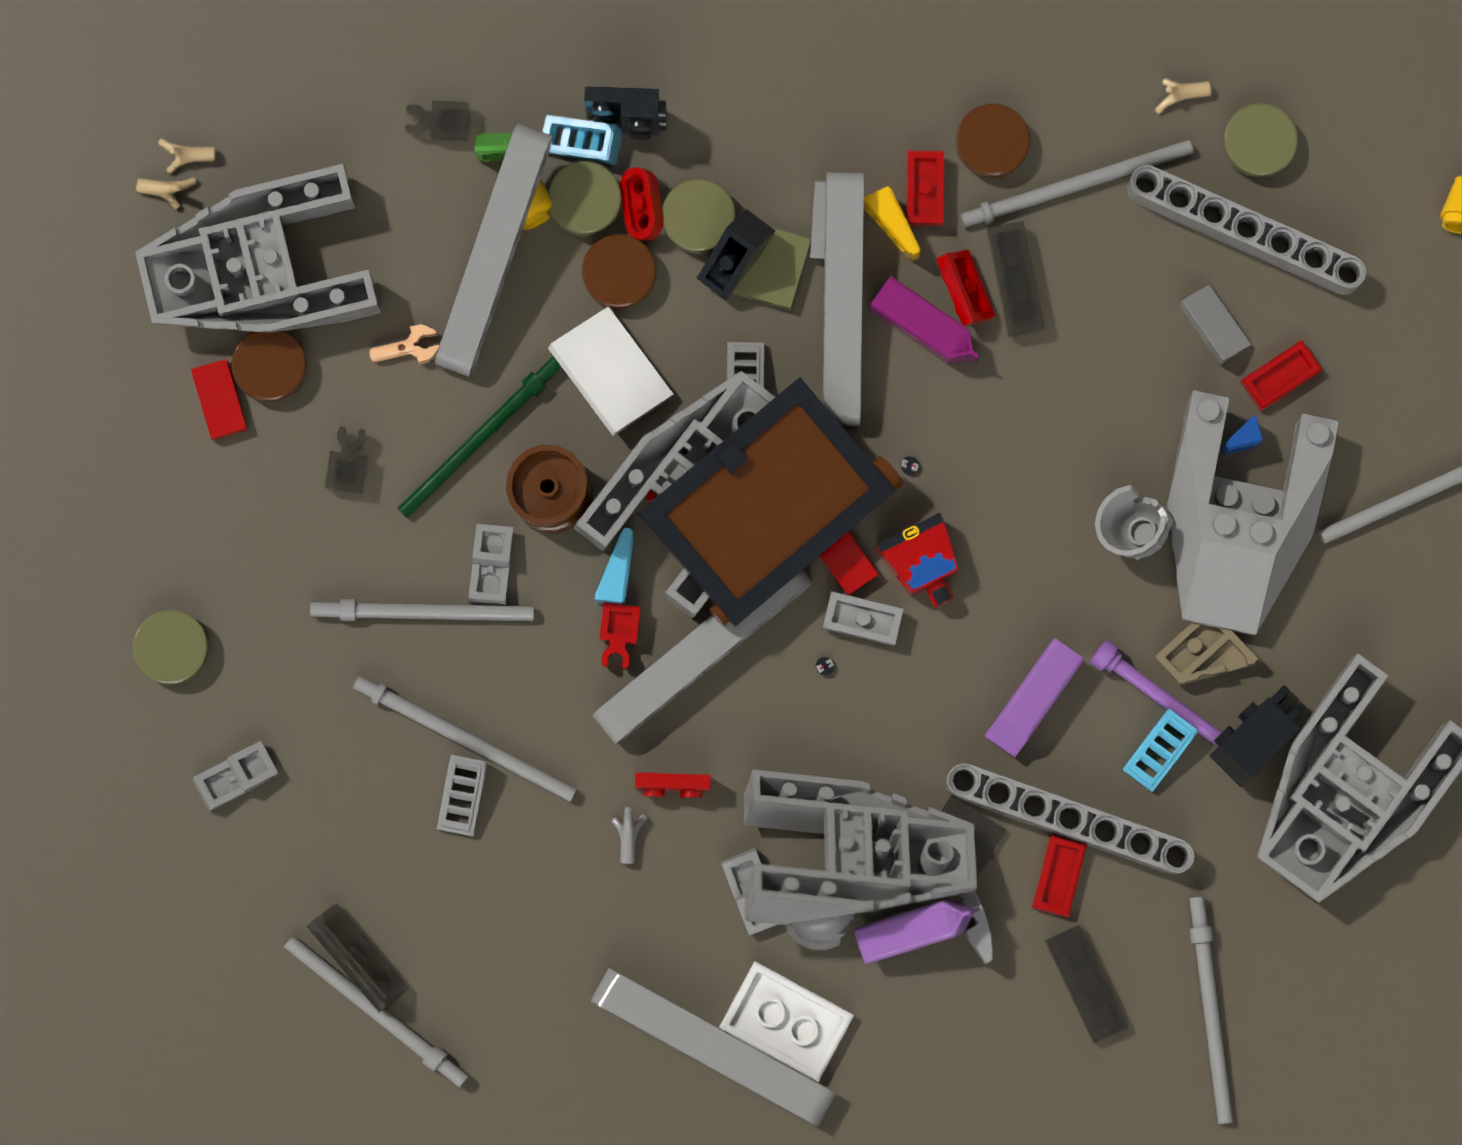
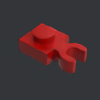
M603 603L599 640L610 642L609 647L602 654L601 662L603 667H608L609 658L612 654H620L623 658L622 669H628L630 656L625 650L626 643L637 645L641 607Z

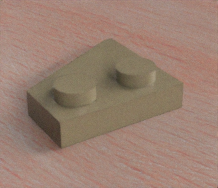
M1191 623L1154 657V660L1179 686L1253 666L1259 660L1232 630Z

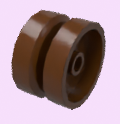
M539 445L527 449L514 460L507 474L506 492L512 508L529 527L541 533L559 534L573 529L592 504L593 486L588 472L572 452L560 446ZM555 484L552 492L544 493L545 488L551 489V485Z

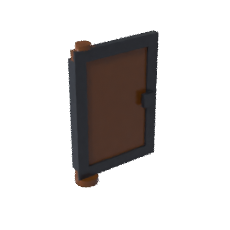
M799 377L648 503L638 514L713 602L714 606L709 609L713 617L723 627L730 623L735 628L904 483L894 467L883 457L879 456L873 462L870 461L803 379Z

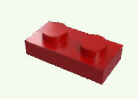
M907 151L906 220L909 226H943L944 151Z
M969 249L946 253L936 259L942 279L948 288L955 305L956 314L960 318L962 325L970 326L985 323L996 317Z
M635 772V789L643 790V797L662 798L665 797V791H680V798L700 799L703 797V792H710V774Z

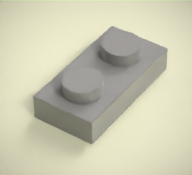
M831 591L822 629L895 646L904 609Z

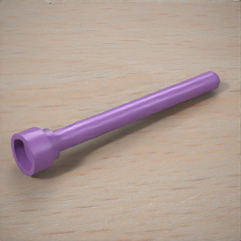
M1107 638L1103 641L1089 663L1100 671L1103 669L1108 672L1113 670L1163 708L1172 710L1195 727L1200 735L1218 747L1214 739L1221 733L1219 729L1121 658L1122 654L1117 651L1118 646Z

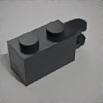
M1285 685L1259 706L1253 701L1238 715L1242 723L1235 730L1229 725L1214 739L1218 747L1209 756L1240 788L1251 780L1300 730L1293 721L1307 707L1302 702H1299L1286 715L1277 706L1290 692Z

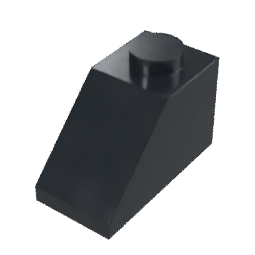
M748 209L744 210L727 226L696 279L726 300L759 259L776 230Z

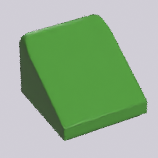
M512 133L477 134L475 142L477 160L503 161Z

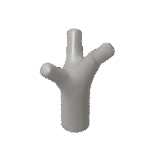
M631 807L625 808L623 823L617 817L611 821L620 835V863L625 864L635 863L637 834L640 827L647 820V817L642 814L633 823Z

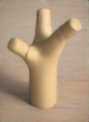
M1165 78L1162 83L1167 86L1166 92L1171 94L1155 108V111L1160 114L1168 106L1181 100L1210 96V83L1207 81L1181 84Z
M160 139L158 142L160 146L176 157L167 168L169 174H172L178 167L187 163L215 162L214 147H186L169 143L164 139Z
M193 177L184 181L164 182L139 178L136 184L137 193L160 196L177 210L181 205L173 196V193L196 185L197 180Z

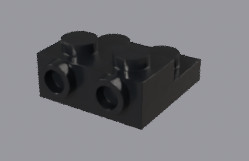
M585 86L584 103L587 119H593V122L614 124L615 120H621L623 134H629V138L634 140H649L651 135H659V131L666 132V101L660 100L659 89Z

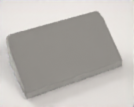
M1210 285L1180 302V309L1220 366L1251 346L1249 340Z

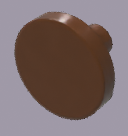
M985 104L971 110L961 121L956 135L958 158L970 171L987 178L1002 179L1015 171L1023 163L1030 144L1028 127L1023 118L1015 110L1001 104Z
M611 235L600 239L588 250L582 265V277L586 290L595 301L605 307L618 311L639 304L649 295L655 283L656 268L651 252L641 241L628 235Z
M286 331L272 333L250 332L240 340L232 356L233 376L247 396L263 402L283 400L298 392L305 378L307 361L303 348L296 338Z

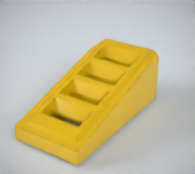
M887 186L864 197V209L911 262L919 259L921 249L891 187Z

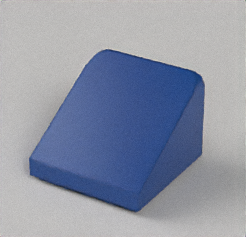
M1253 415L1221 447L1222 454L1228 455L1258 447L1262 437L1256 415Z

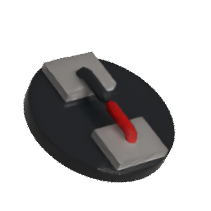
M908 456L901 461V470L905 474L912 475L918 471L919 462L916 458Z
M828 657L820 658L816 663L817 672L824 676L831 674L834 670L832 659Z

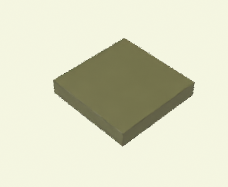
M775 229L776 231L763 253L732 294L791 311L811 239Z

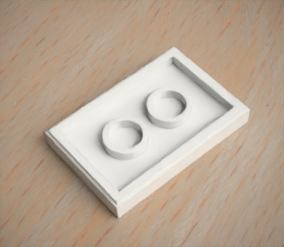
M606 307L558 338L548 347L612 436L618 434L673 396L672 391L609 307Z
M754 961L719 1028L819 1082L854 1015Z

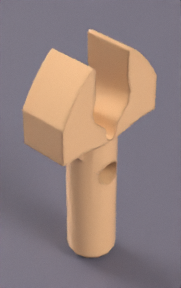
M422 324L411 326V334L407 340L371 348L370 358L373 362H379L410 354L418 359L419 365L431 362L436 357L440 345L427 349H422L415 345L419 344L420 340L424 337L437 336V332Z

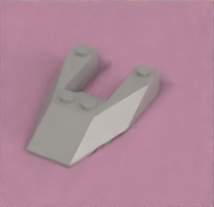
M344 165L330 166L234 190L229 193L228 197L217 204L195 214L196 217L178 228L174 227L137 250L135 254L152 324L272 333L347 322L380 314L381 310L369 269L297 287L283 226L355 209Z
M742 371L738 372L702 396V398L671 417L668 421L644 435L576 523L574 530L604 551L650 490L656 495L662 493L772 401L775 396ZM684 568L662 596L691 619L708 599V596Z
M1193 390L1186 404L1166 506L1173 520L1171 525V544L1177 571L1176 580L1181 617L1183 621L1255 636L1313 536L1333 456L1339 421L1302 413L1295 424L1283 491L1214 476L1229 398Z
M1356 654L1349 660L1293 741L1257 854L1259 860L1317 902L1322 901L1406 839L1416 834L1462 770V728L1451 720L1440 726L1404 778L1345 736L1389 676L1360 654Z
M752 770L744 792V826L824 834L825 871L754 864L745 887V921L788 924L866 912L976 890L977 877L973 823L931 807L926 811L908 804L907 798L895 793L890 797L870 789V784L864 781Z

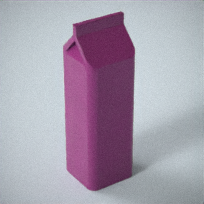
M890 276L871 303L870 311L945 363L970 360L976 364L979 355L973 351L969 329Z

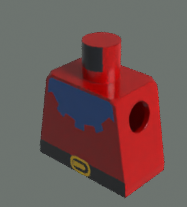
M941 513L877 543L875 548L877 553L910 597L926 590L934 608L940 607L954 599L946 579L957 574L958 566Z

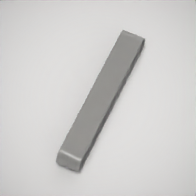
M519 123L516 125L436 355L435 365L468 377L472 375L553 142L552 135Z
M1140 166L1135 169L1130 177L1127 193L1134 203L1340 295H1349L1358 289L1366 277V267L1362 260L1356 256L1154 166ZM1139 178L1149 179L1154 184V190L1148 193L1140 191L1136 186V180ZM1173 193H1181L1186 197L1188 205L1183 208L1175 207L1170 202L1169 196ZM1206 208L1218 210L1221 214V221L1217 223L1207 221L1203 215V210ZM1240 223L1250 224L1255 231V236L1251 238L1241 236L1237 231V225ZM1282 238L1288 244V251L1285 253L1276 252L1271 246V239ZM1305 254H1317L1322 260V266L1320 268L1308 266L1305 262ZM1349 268L1355 274V282L1345 283L1342 281L1338 274L1339 269Z
M826 172L823 405L842 427L860 428L864 173Z
M802 570L735 628L730 623L723 627L712 615L601 706L592 717L614 744H619L811 586L813 583L812 579Z
M962 763L953 767L946 777V789L956 799L1087 844L1088 846L1158 871L1176 875L1185 872L1194 862L1193 848L1182 839L985 769ZM957 772H967L972 777L973 787L969 791H959L955 788L953 776ZM994 784L1003 785L1008 791L1007 801L1003 804L992 802L988 795L990 786ZM1037 797L1042 801L1044 809L1040 816L1033 817L1025 812L1024 801L1026 798ZM1071 809L1076 812L1079 823L1075 829H1066L1061 825L1059 816L1062 810ZM1107 822L1111 824L1114 829V837L1111 841L1102 842L1096 837L1095 827L1097 823ZM1141 834L1148 839L1150 845L1146 854L1140 855L1131 849L1130 842L1134 835ZM1170 847H1178L1183 851L1185 861L1181 867H1173L1167 862L1166 852Z
M610 968L606 971L590 1000L819 1127L836 1095L831 1090Z

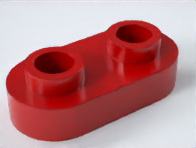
M632 167L623 174L620 181L625 225L631 237L650 241L655 239L663 228L658 181L651 170Z

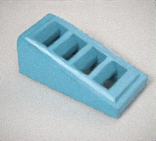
M546 115L543 132L553 136L549 154L616 165L622 130L615 124ZM558 126L564 127L560 146L555 145ZM573 129H576L578 132L575 147L573 148L570 147ZM588 132L593 133L590 150L585 149ZM603 135H605L603 149L601 152L600 147L602 143Z
M624 528L620 533L595 593V603L626 605L634 533L630 528Z
M1167 709L1122 771L1150 792H1153L1198 733V730L1172 710ZM1167 723L1184 735L1181 741L1164 729ZM1157 736L1161 737L1175 749L1170 753L1155 742V738ZM1148 748L1153 750L1166 760L1165 763L1160 765L1145 753ZM1139 760L1157 772L1153 778L1136 766Z

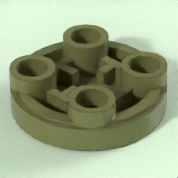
M1265 103L1251 104L1237 111L1228 122L1223 136L1224 151L1233 169L1239 174L1259 178L1275 175L1286 168L1294 157L1298 145L1297 130L1292 119L1280 108Z
M582 161L565 166L554 176L548 189V194L552 200L550 213L555 222L565 231L583 238L590 237L607 229L615 221L620 211L621 192L616 178L608 169L594 162Z
M705 179L688 180L676 186L668 194L662 209L663 228L671 242L684 251L698 255H705L713 251L727 226L735 220V208L729 194L720 185Z
M162 610L150 615L140 624L133 639V655L140 670L150 679L167 685L181 684L197 677L207 660L209 651L208 638L202 625L191 615L179 610Z

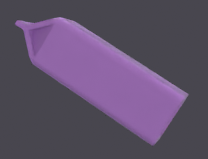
M1053 638L995 719L985 737L1015 758L1085 659L1056 638Z
M950 898L855 928V935L865 964H869L962 935L973 913L981 910L980 907L971 909L959 901Z

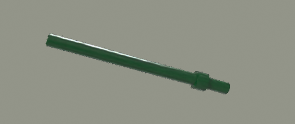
M552 356L535 373L531 371L521 381L523 385L397 507L406 518L422 505L533 395L537 397L547 387L545 383L562 368L555 357Z

